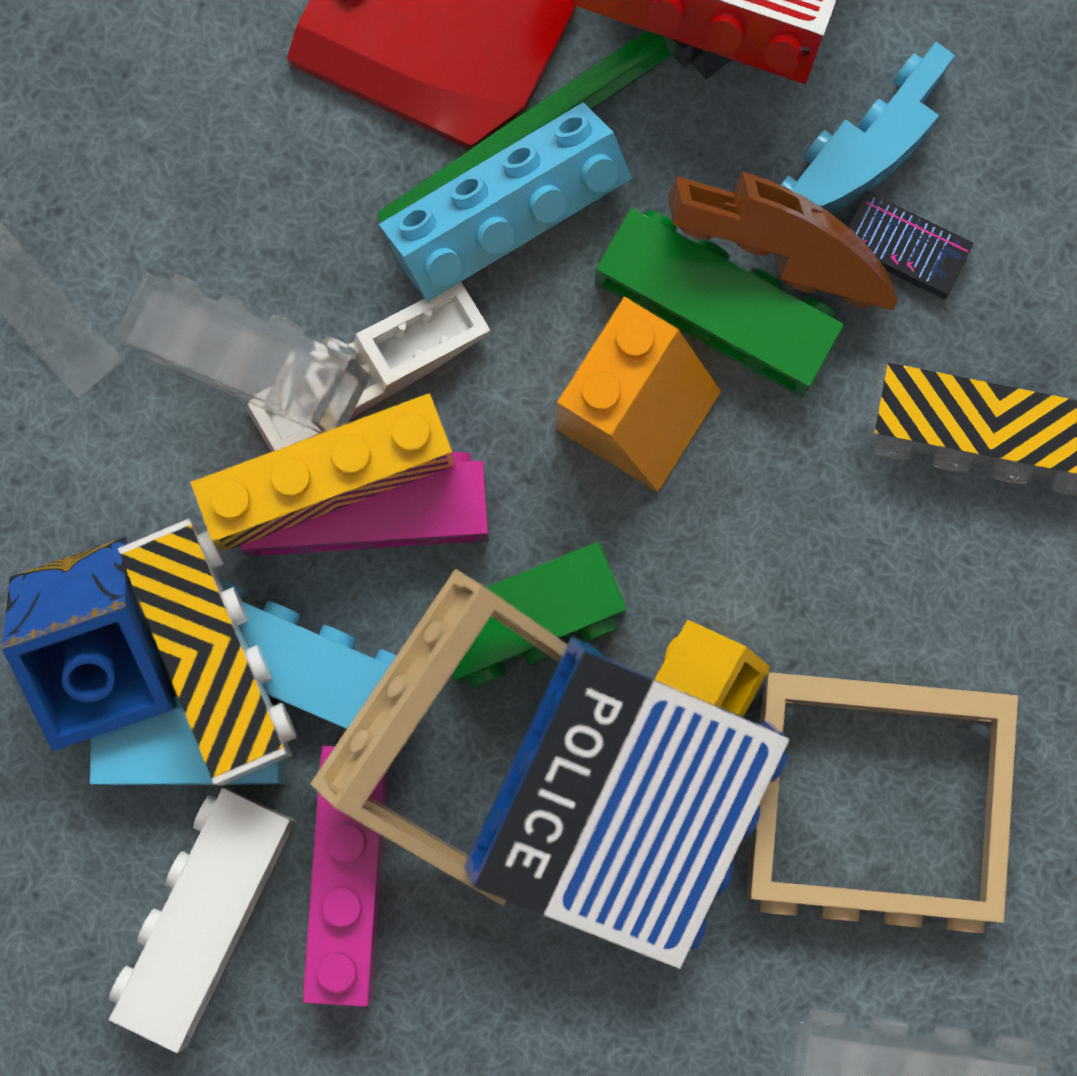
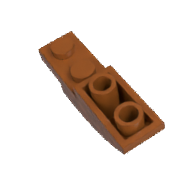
M744 171L741 173L734 192L676 176L668 200L673 225L678 226L684 233L698 239L707 240L714 236L732 241L743 250L754 255L766 256L770 252L773 253L780 279L799 291L813 293L818 289L839 295L843 300L856 307L871 308L872 305L894 310L898 299L888 271L873 251L848 226L816 203L773 181Z

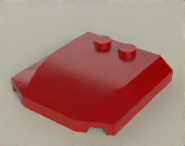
M310 0L296 26L287 61L290 66L470 150L506 123L508 124L526 111L576 13V6L573 5L574 0Z

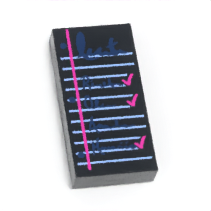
M866 191L849 225V228L873 251L889 273L943 299L948 297L974 245V242Z

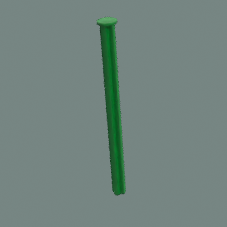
M645 30L379 210L377 214L379 223L579 104L584 103L593 110L672 56L665 43V36Z

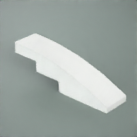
M462 282L428 302L424 298L357 333L354 342L302 368L300 377L248 403L247 412L268 448L273 452L340 426L440 367L489 335L491 330Z

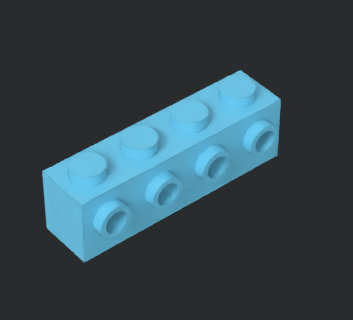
M581 103L381 222L379 226L403 271L428 302L633 178L614 132L586 104Z

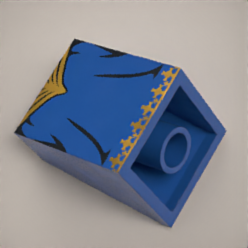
M126 537L10 576L2 651L52 751L172 711V701L162 656L118 548L129 544Z

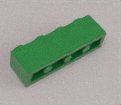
M631 207L596 267L594 283L622 299L624 297L628 298L683 333L803 398L844 326L843 323L834 319L835 312L819 300L804 297L801 301L781 290L783 287L782 283L764 270L751 268L750 272L728 261L730 255L719 245L704 239H699L696 243L677 233L678 227L673 225L672 220L652 210H647L643 214Z

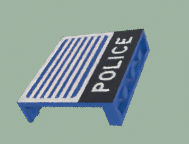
M571 637L464 868L473 887L680 969L688 951H694L702 941L706 928L705 916L715 895H721L730 882L733 872L732 859L742 838H748L756 828L760 816L759 803L769 782L775 781L784 769L787 760L785 749L790 739L770 722L763 720L761 725L608 660L594 646Z

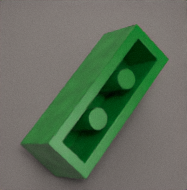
M599 541L485 587L562 641L582 633L585 643L611 634L619 629L616 619L625 616L627 611ZM490 616L452 672V676L456 684L468 680L471 689H476L506 676L502 667L505 664L525 657L528 666H532L551 657Z

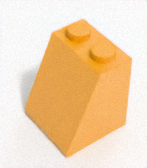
M624 297L557 401L556 430L658 493L717 400L721 390L677 328Z

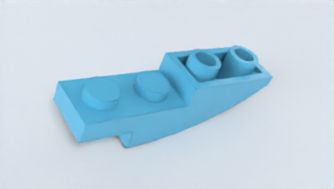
M935 42L923 59L914 53L893 81L900 89L887 104L879 98L864 116L858 128L845 119L833 135L824 130L803 158L810 164L798 181L788 176L781 186L806 197L831 214L864 196L866 191L872 190L905 162L930 134L939 115L923 103L943 79L956 55L938 42Z

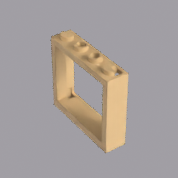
M455 569L310 784L338 810L503 906L507 900L473 887L464 868L469 857L467 854L369 797L490 616L558 663L568 645L487 588Z
M767 673L762 682L759 725L765 720L772 723L782 733L785 703L991 722L980 901L772 882L779 790L778 777L775 781L769 782L759 803V820L756 828L750 835L746 898L760 900V912L781 915L797 916L798 904L822 906V918L859 922L861 909L885 912L884 924L908 927H922L923 915L946 917L947 930L984 933L985 921L1004 923L1018 695Z

